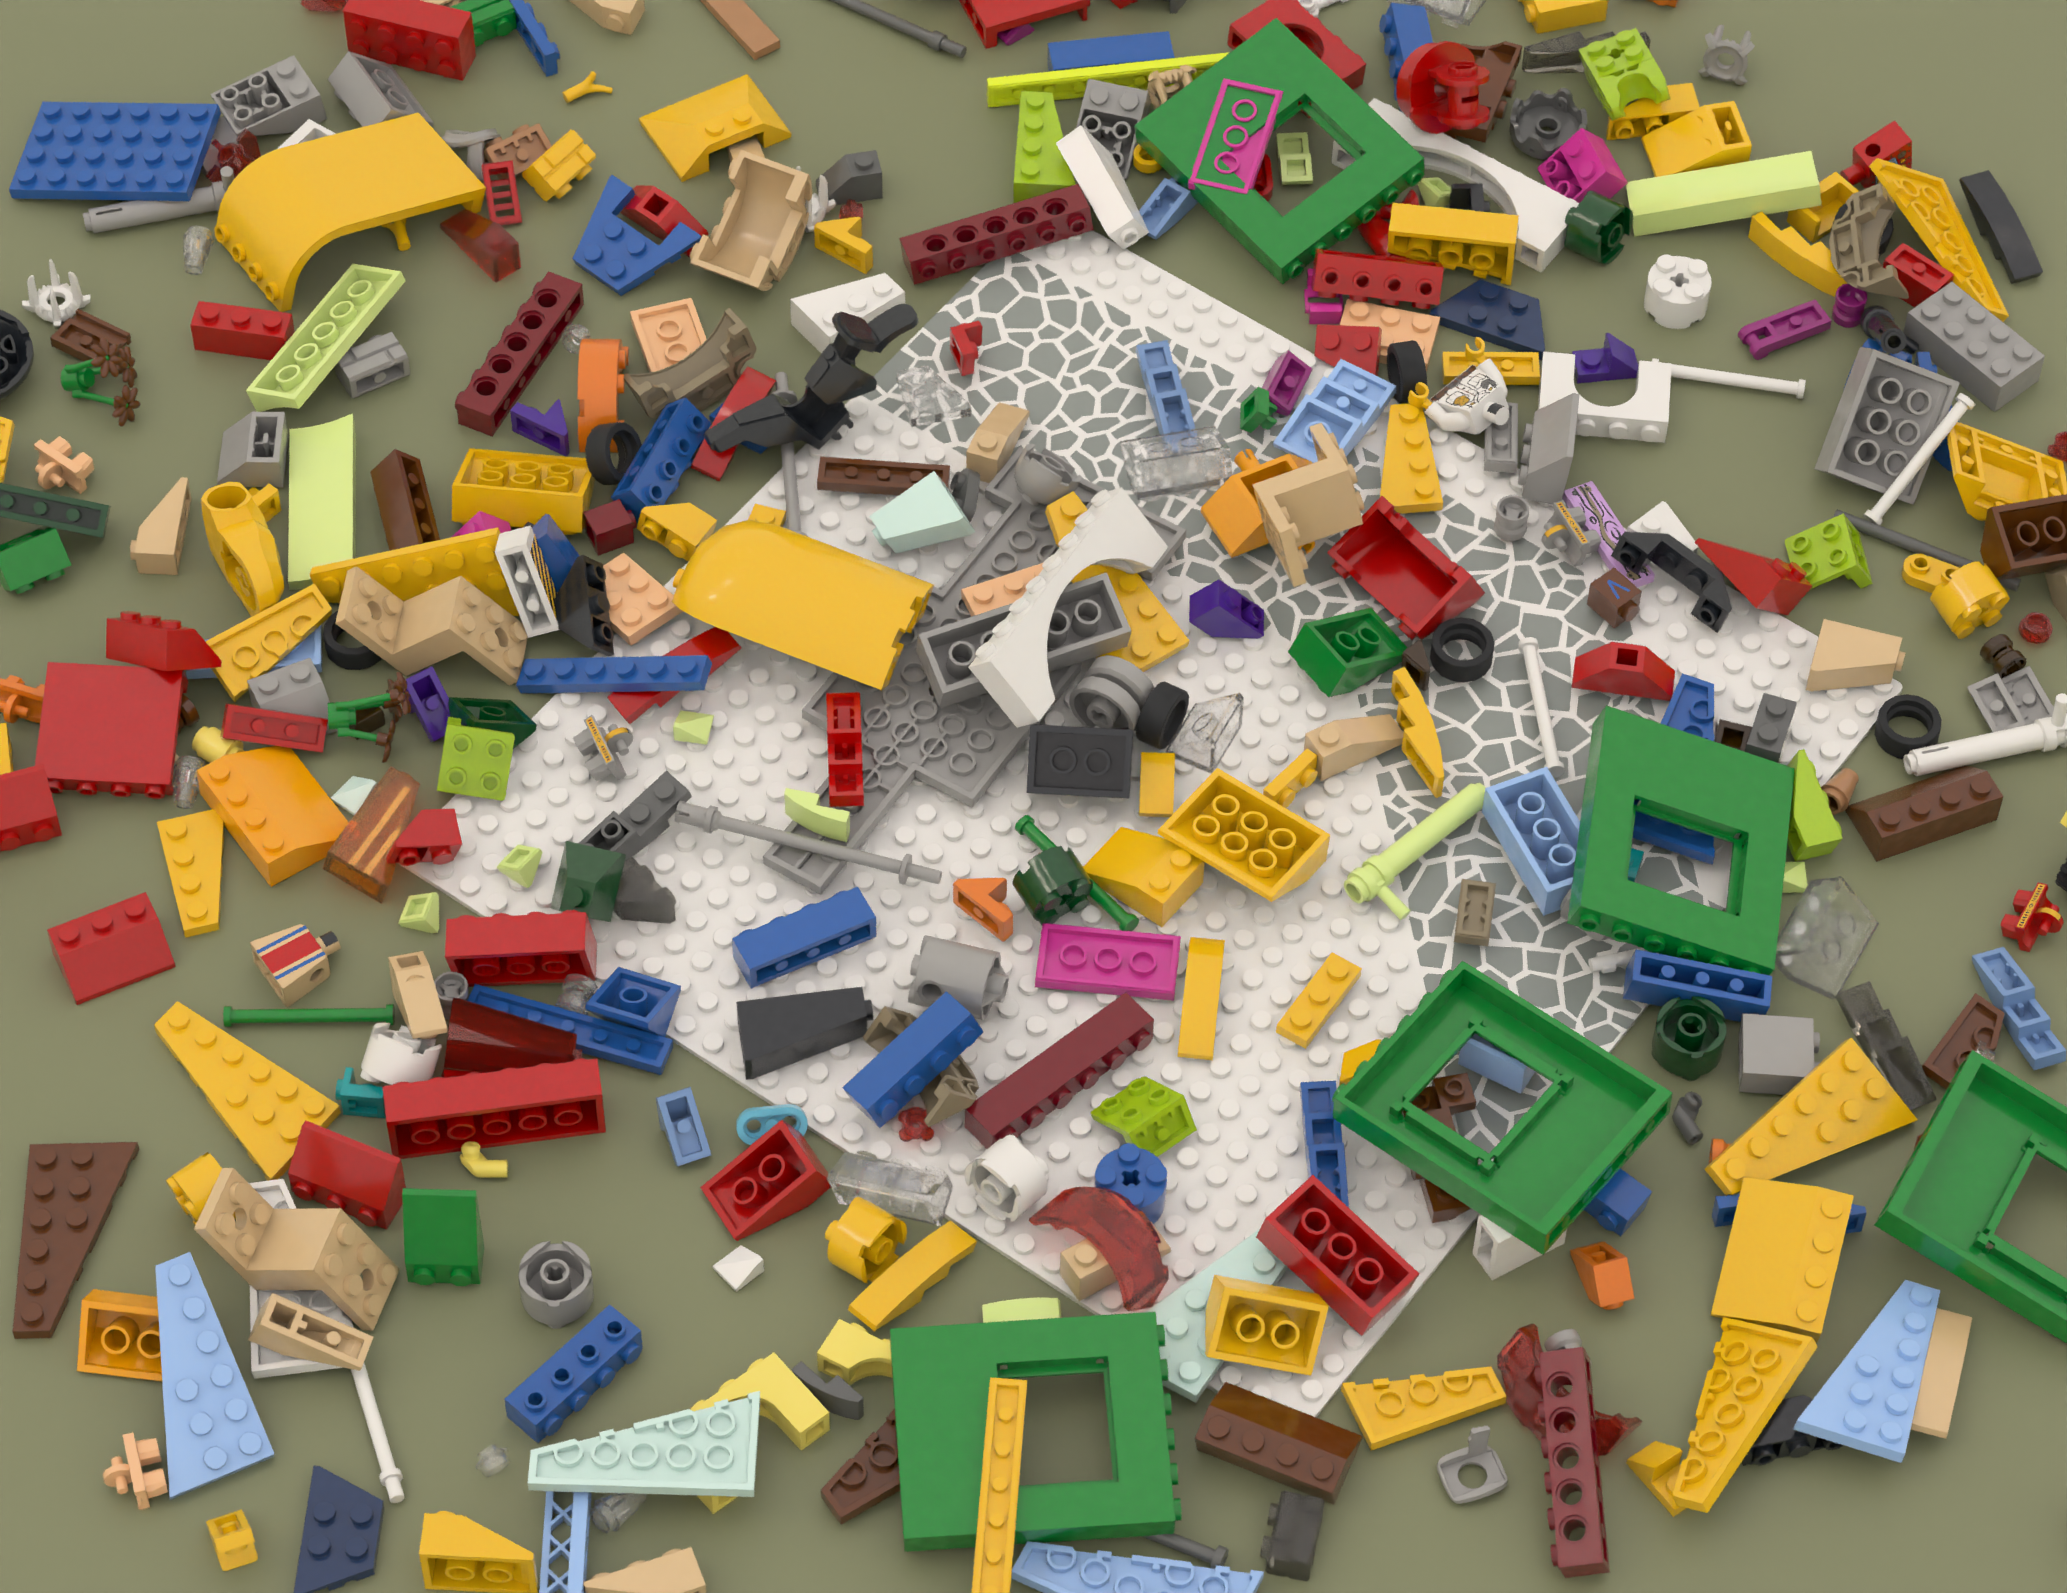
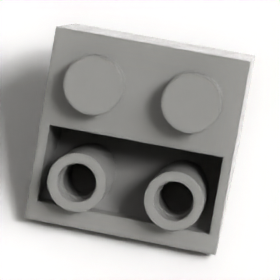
M251 412L223 432L217 485L226 482H240L244 487H265L269 483L274 487H283L289 439L285 412Z

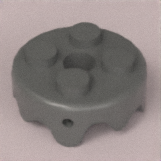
M1560 88L1555 94H1545L1540 90H1536L1525 102L1516 98L1513 103L1509 128L1511 139L1516 147L1533 158L1547 160L1579 129L1587 130L1586 109H1578L1575 106L1572 93L1567 88ZM1542 127H1549L1550 129H1552V130H1554V131L1547 132V131L1542 130L1541 128H1542Z

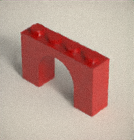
M1267 0L1230 24L1227 45L1234 50L1277 18L1352 90L1363 84L1366 63L1361 56L1351 51L1337 35L1332 34L1323 26L1317 17H1313L1304 9L1298 0ZM1301 110V112L1305 116H1307L1309 119L1311 118L1308 114Z

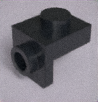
M1463 183L1451 185L1450 209L1490 212L1489 201H1484L1483 184Z

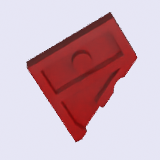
M1317 324L1314 356L1334 368L1339 360L1343 359L1378 376L1382 329L1374 326Z

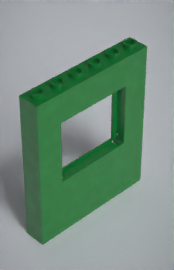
M1277 18L1134 125L1136 142L1182 187L1191 191V196L1282 285L1291 278H1297L1304 271L1305 267L1314 261L1316 248L1329 250L1338 241L1346 240L1356 227L1362 223L1369 222L1378 210L1386 204L1394 203L1400 193L1409 186L1417 185L1425 175L1424 157ZM1223 78L1283 91L1275 116L1276 122L1273 131L1303 110L1356 160L1284 216L1254 188L1253 190L1249 189L1247 194L1194 183L1195 190L1188 188V181L1192 176V169ZM1232 86L1227 87L1196 176L1197 179L1244 189L1245 183L1234 172L1231 174L1218 172L1214 166V160L1220 153L1232 152L1234 150L1227 146L1223 140V134L1227 128L1234 125L1242 126L1247 130L1249 139L1265 126L1275 96ZM1248 99L1255 103L1257 114L1253 120L1240 122L1233 117L1232 107L1237 101ZM1240 104L1235 112L1237 116L1247 118L1253 114L1254 109L1249 104ZM1234 129L1227 134L1226 138L1231 144H1239L1244 140L1245 134L1241 130ZM1221 157L1217 163L1218 167L1226 171L1231 170L1223 161H1221L1223 159V157Z
M1606 705L1592 726L1567 923L1580 927L1584 931L1595 932L1613 938L1618 942H1626L1644 948L1648 952L1770 975L1775 970L1795 768ZM1635 799L1640 800L1637 805H1634ZM1636 811L1733 843L1726 912L1627 880ZM1737 833H1741L1738 839L1733 838Z
M1462 960L1454 970L1449 969L1440 980L1439 986L1432 993L1427 992L1422 997L1417 1010L1411 1016L1406 1015L1403 1017L1397 1027V1031L1390 1038L1386 1037L1380 1042L1374 1056L1369 1061L1364 1060L1360 1063L1354 1073V1077L1347 1084L1343 1083L1336 1089L1332 1102H1334L1333 1119L1544 1255L1670 1113L1673 1092ZM1474 1034L1479 1035L1553 1082L1490 1153L1412 1104L1413 1100ZM1404 1110L1407 1112L1406 1117L1402 1114ZM1478 1158L1483 1161L1480 1165L1478 1164Z
M1972 1050L1959 1065L1874 1226L2067 1343V1279L1994 1234L2035 1153L2067 1172V1107ZM1988 1242L1994 1245L1991 1249L1986 1248Z
M1156 1312L891 1328L890 1348L904 1552L976 1547L990 1377L1015 1379L1093 1373L1104 1374L1113 1479L1019 1485L1014 1545L1026 1544L1027 1541L1048 1543L1174 1534L1175 1521L1182 1520L1180 1498H1173L1172 1486L1178 1485L1177 1463H1170L1169 1451L1175 1450L1174 1429L1167 1428L1166 1416L1172 1415L1170 1393H1163L1162 1381H1168L1167 1359H1160L1159 1347H1165V1331L1163 1324L1157 1325ZM1103 1359V1363H1096V1360ZM1007 1365V1369H1000V1366Z

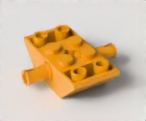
M1245 449L1248 457L1245 456L1243 451H1240L1235 456L1234 462L1242 472L1232 475L1201 507V514L1231 558L1269 544L1252 484L1312 464V461L1288 453L1260 464L1251 449ZM1315 542L1304 544L1298 548L1302 550L1301 548L1303 547L1306 554L1314 549Z

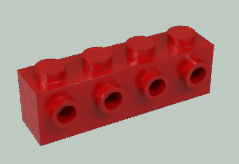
M1316 248L1311 287L1313 291L1318 292V296L1324 298H1336L1337 294L1349 295V299L1353 301L1367 302L1368 297L1379 298L1381 299L1380 303L1386 305H1399V301L1412 302V307L1430 309L1431 304L1439 305L1444 267L1440 262Z

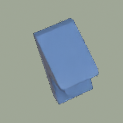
M691 1087L656 1097L660 1129L666 1133L675 1165L680 1166L712 1155Z

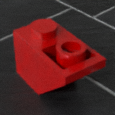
M455 809L421 810L394 842L386 857L387 864L400 863L403 866H410L421 862H433L434 864L442 865L453 861L462 846Z

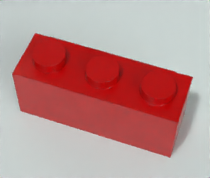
M198 301L190 324L195 350L272 360L295 332L291 313Z

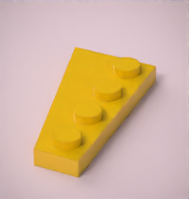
M1491 1366L1445 1371L1444 1375L1425 1377V1374L1410 1375L1409 1379L1389 1381L1388 1378L1373 1379L1372 1383L1355 1385V1382L1342 1383L1341 1391L1370 1451L1506 1403L1507 1397Z

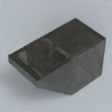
M633 857L625 860L613 909L616 915L621 920L668 924L676 920V899L667 887L662 888L655 881L653 873L646 865L641 866Z

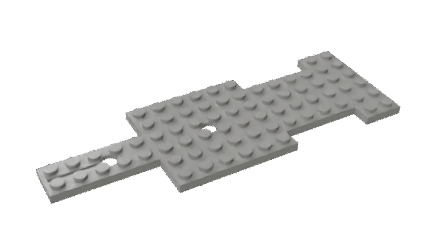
M1019 447L985 488V498L1007 508V510L941 590L933 587L924 616L917 622L912 633H903L899 643L904 644V648L889 685L879 690L833 672L802 709L803 719L827 731L826 693L860 692L864 806L858 814L850 816L848 841L843 842L828 837L825 838V836L801 826L794 820L791 821L784 831L858 849L915 777L973 807L1030 736V724L1017 728L989 693L939 708L934 694L931 696L929 693L931 686L916 652L918 634L971 617L961 598V589L1041 564L1058 550L1059 546L1056 545L1045 513L1047 505L1040 503L1039 506H1034L1023 499V492L1016 483L1014 477L1015 466L1023 448ZM1082 478L1075 493L1086 508L1089 509L1092 505L1091 499L1098 492L1105 489ZM1136 505L1168 546L1152 569L1138 572L1141 577L1152 582L1186 539V529ZM1082 662L1049 672L1051 687L1056 700L1041 720L1033 724H1039L1080 673ZM829 776L815 792L820 795V806L829 807ZM774 843L763 856L764 865L820 895L848 862Z

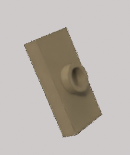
M1462 879L1454 942L1488 947L1496 883Z

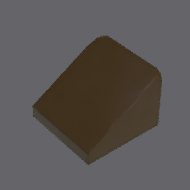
M1418 640L1403 651L1401 668L1405 667L1416 686L1425 692L1429 684L1430 666L1421 640Z
M380 707L356 710V725H349V729L368 733L375 731L386 724L384 711Z
M1720 719L1714 742L1745 752L1752 727Z

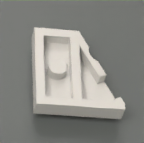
M1664 501L1629 525L1626 531L1670 534L1696 554L1699 548L1681 521Z

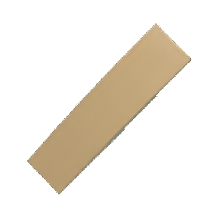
M1939 1308L1936 1309L1911 1430L1947 1438L1972 1317Z

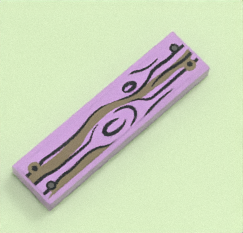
M1593 481L1565 490L1562 499L1568 508L1580 506L1585 513L1586 522L1584 528H1582L1583 531L1593 529L1601 537L1597 552L1609 570L1616 568L1637 588L1653 582L1655 574L1649 565L1636 575L1611 556L1621 535L1626 531Z

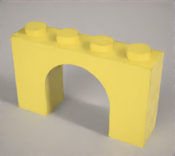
M774 1352L765 1359L760 1358L754 1361L749 1366L747 1372L737 1379L726 1381L716 1394L707 1400L698 1401L690 1409L697 1411L713 1407L714 1402L728 1399V1402L747 1398L749 1393L760 1391L759 1415L775 1422L801 1451L830 1430L829 1411ZM697 1495L713 1514L737 1498L734 1496Z

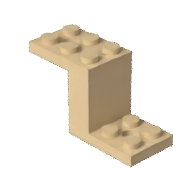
M1322 423L1309 427L1318 462L1252 484L1267 539L1293 587L1306 583L1303 570L1308 569V564L1303 551L1299 550V546L1363 524L1360 511L1364 510L1365 507L1359 491L1355 492L1353 485L1358 482L1352 464H1348L1344 450L1342 448L1339 449L1334 433L1328 434Z
M357 566L347 571L335 624L405 676L464 651L509 686L518 681L528 640L522 622L462 576L403 602Z
M222 1168L194 1228L255 1290H322L361 1330H374L400 1270L341 1208L274 1209L234 1168ZM234 1212H235V1215H236V1223H235V1219H234V1216H233V1213H234Z

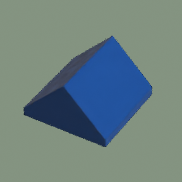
M545 514L532 527V530L558 593L576 558L580 555L551 516Z
M618 967L585 1004L586 1010L601 1019L665 1037L681 992V986Z

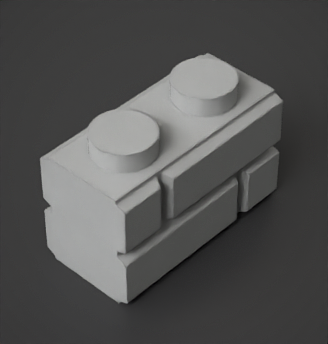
M389 332L382 336L375 335L361 345L353 348L350 347L335 365V372L341 384L345 387L351 399L410 375L407 353L401 344L399 345L393 332Z

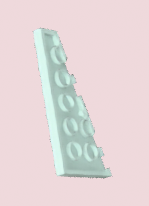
M1259 1230L1146 1311L1156 1312L1157 1325H1164L1165 1347H1159L1160 1359H1167L1168 1381H1162L1163 1386L1195 1403L1225 1361L1205 1355V1314L1214 1275L1276 1286L1288 1268L1256 1238Z
M760 1391L749 1393L747 1398L728 1402V1399L714 1402L713 1407L697 1411L687 1409L633 1423L632 1428L616 1432L613 1429L599 1432L600 1436L577 1441L576 1439H571L533 1449L530 1452L528 1490L754 1497Z

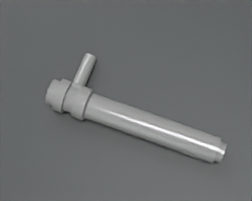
M229 166L223 167L220 170L222 181L213 182L212 186L194 189L190 201L133 200L88 209L89 212L83 213L86 231H93L94 234L212 211L219 212L222 198L235 179L233 169Z

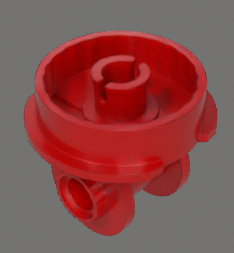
M1453 41L1424 44L1407 57L1400 69L1396 85L1398 105L1404 115L1417 128L1428 133H1444L1451 129H1473L1490 119L1489 108L1479 105V85L1489 81V70L1478 66L1471 51L1462 44Z

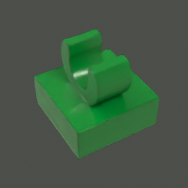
M1257 387L1240 404V429L1252 433L1259 425L1269 430L1277 423V419L1270 417L1277 410V406L1269 402V391Z

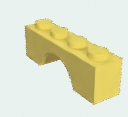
M839 1319L817 1352L818 1370L833 1378L839 1375L849 1385L868 1376L881 1375L893 1378L890 1340H881L869 1334L864 1327L857 1323L849 1324Z

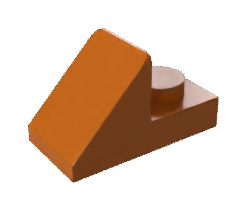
M957 879L953 883V903L1002 942L1013 934V914L1009 907L1002 903L1007 896V879Z

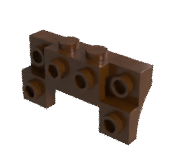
M1507 41L1491 46H1473L1462 43L1471 51L1477 65L1489 70V81L1479 85V105L1489 108L1490 119L1473 129H1451L1444 132V134L1457 140L1458 136L1486 143L1491 130H1494L1498 118L1503 120L1508 105L1507 97H1513L1517 81L1512 78L1521 59L1522 45Z
M1466 1072L1434 1078L1432 1086L1425 1087L1413 1100L1412 1104L1456 1132L1451 1115L1474 1110L1476 1099ZM1405 1110L1402 1112L1404 1117H1406L1407 1113ZM1410 1169L1413 1180H1419L1432 1223L1453 1220L1471 1209Z

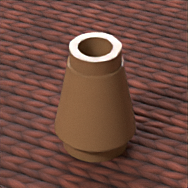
M1842 769L1837 775L1821 786V789L1828 796L1832 815L1845 811L1849 805L1859 781L1857 773L1852 769Z

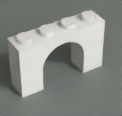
M1543 352L1538 410L1572 393L1579 394L1574 386L1575 354ZM1639 360L1635 395L1621 405L1599 406L1588 402L1580 395L1575 435L1665 443L1669 422L1671 363Z

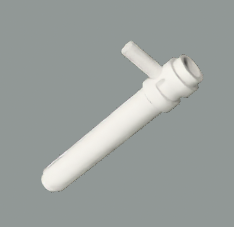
M2061 693L2056 696L2052 717L2036 719L2033 724L1910 750L1909 754L1904 755L1905 770L1908 774L1920 776L2036 750L2047 752L2055 750L2059 745L2065 748L2067 747V695Z

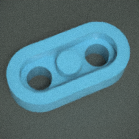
M794 1104L753 1107L744 1110L738 1116L736 1129L739 1138L744 1143L752 1145L787 1116H793L796 1119L792 1127L803 1136L807 1131L808 1121L803 1109ZM758 1120L761 1125L757 1130H750L747 1127L748 1122Z

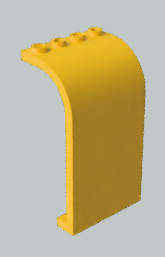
M418 112L283 147L259 157L243 169L226 190L219 207L214 233L217 241L227 249L234 261L239 263L251 281L255 282L262 290L266 298L280 312H284L292 308L295 287L301 270L307 261L330 241L350 233L460 203L470 214L481 212L486 187Z

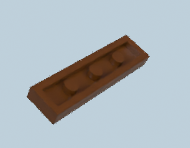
M820 456L817 490L899 496L933 471L949 489L950 465Z

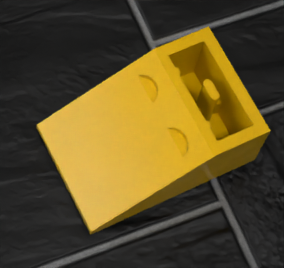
M1735 101L1704 105L1641 137L1655 177L1748 162L1752 149L1751 141Z

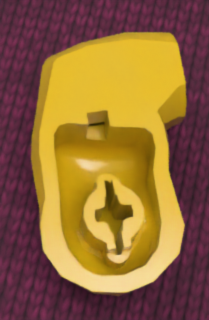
M226 482L209 488L201 498V505L210 550L228 583L252 617L277 604L285 589L278 548L262 512L253 501L248 490L240 482Z

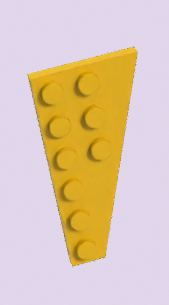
M1876 158L1869 167L1939 264L1954 274L1953 283L2004 322L2009 315L1944 179Z
M1074 491L1047 505L1045 510L1057 546H1059V541L1076 526L1075 520L1088 510ZM1090 565L1071 580L1072 583L1107 572L1131 628L1127 647L1097 656L1096 659L1105 655L1120 657L1145 672L1188 647L1190 640L1138 573L1130 574L1110 566Z
M498 527L312 567L309 574L313 584L315 583L329 603H340L347 571L356 566L403 602L462 576L511 615L520 616L495 554L500 534Z
M178 1001L154 1024L157 1035L175 1059L180 1061L189 1073L190 1079L196 1087L198 1086L201 1089L208 1103L235 1139L237 1138L253 1163L259 1166L267 1181L280 1179L290 1168L300 1130L305 1120L327 1128L341 1114L340 1105Z
M1851 1037L1841 1043L1704 1169L1725 1195H1732L1741 1191L1744 1177L1770 1180L1915 1122L1918 1119Z
M1723 1317L1720 1326L1723 1331L1721 1340L1716 1342L1713 1351L1715 1355L1713 1368L1707 1371L1695 1414L1697 1424L1695 1430L1690 1431L1688 1438L1689 1452L1687 1458L1681 1463L1672 1494L1677 1506L1704 1513L1709 1512L1817 1349L1813 1337Z

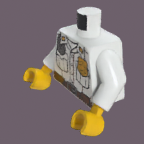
M1479 337L1475 338V345L1479 349L1478 351L1471 350L1467 343L1465 346L1466 358L1469 361L1477 362L1478 366L1472 364L1430 399H1428L1429 388L1424 383L1418 382L1416 384L1415 390L1418 395L1412 390L1409 392V404L1417 408L1423 407L1426 410L1424 413L1446 432L1463 431L1476 435L1480 434L1492 423L1497 425L1505 424L1509 418L1508 404L1505 398L1508 391L1504 378L1491 358L1486 359L1484 356L1485 343Z

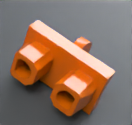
M13 675L6 679L0 678V712L4 713L5 722L14 724L18 718L40 724L45 685L40 684L36 688L26 686L20 677Z

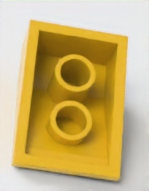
M1120 827L1083 867L1089 877L1104 891L1160 927H1163L1202 885L1205 862L1165 838Z
M439 1511L435 1514L424 1513L419 1557L425 1589L490 1593H538L539 1586L534 1553L463 1515H456L449 1511Z

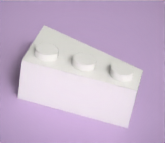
M886 273L792 298L790 299L791 325L822 353L830 343L834 342L838 335V331L832 322V317L835 313H849L861 317L868 324L890 308L899 304H905V291Z

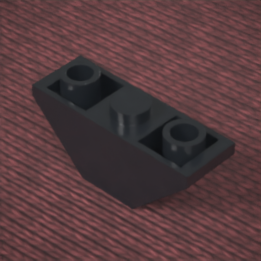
M581 555L576 558L555 597L558 628L586 647L606 656L614 655V635L610 625V604L605 585L606 572L602 563Z
M1805 1395L1782 1400L1742 1460L1743 1466L1754 1463L1756 1465H1766L1777 1458L1787 1456L1799 1458L1807 1455L1810 1451L1824 1448L1826 1450H1836L1844 1445L1794 1430L1797 1419L1813 1400Z

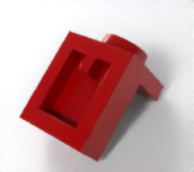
M980 321L950 327L949 349L962 376L974 374V363L978 359L977 347L982 345V324Z

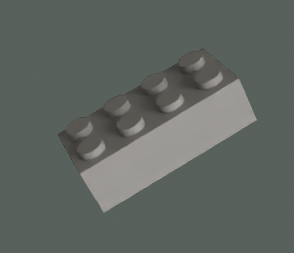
M1949 283L1908 312L1903 332L1919 344L1917 350L1920 352H1930L1931 361L1955 381L1960 382V385L1992 411H1997L2039 381L2045 355L1955 283Z

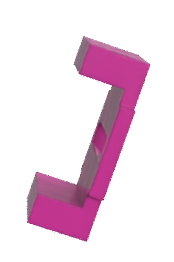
M1308 269L1307 289H1304L1305 313L1309 315V324H1340L1343 313V295L1337 294L1336 298H1339V302L1308 303V298H1324L1318 296L1317 291L1312 290L1313 269Z

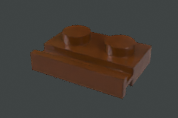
M77 309L75 311L76 315L73 318H69L50 337L52 347L81 361L95 358L96 354L92 351L91 345L96 344L100 346L101 337L107 339L109 346L114 343L118 345V351L114 356L120 355L119 348H123L126 344L129 345L131 343L130 333L80 309Z

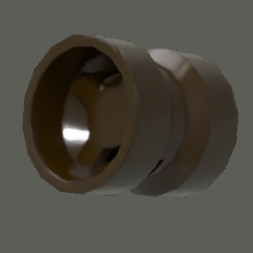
M2006 634L1994 636L1984 644L1980 651V656L1987 664L1993 665V672L1995 674L1998 673L2000 678L2023 669L2027 662L2020 651L2014 650L2013 642Z

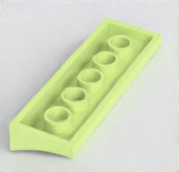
M1812 151L1629 181L1626 184L1629 208L1633 212L1632 226L1634 237L1749 218L1761 211L1767 215L1822 205L1820 184Z
M352 264L246 389L256 411L264 412L269 409L282 407L300 409L405 283L406 280L402 272Z
M353 413L325 424L290 429L289 590L305 589L312 585L313 582L309 575L312 567L356 558V432Z

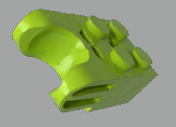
M1636 28L1621 31L1616 36L1592 42L1588 46L1578 49L1587 81L1612 121L1626 116L1624 112L1625 106L1635 99L1649 98L1656 104L1671 99L1665 77Z

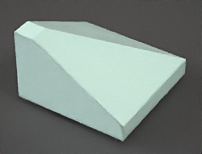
M352 776L330 799L353 816L358 817L379 796L377 782L371 779Z

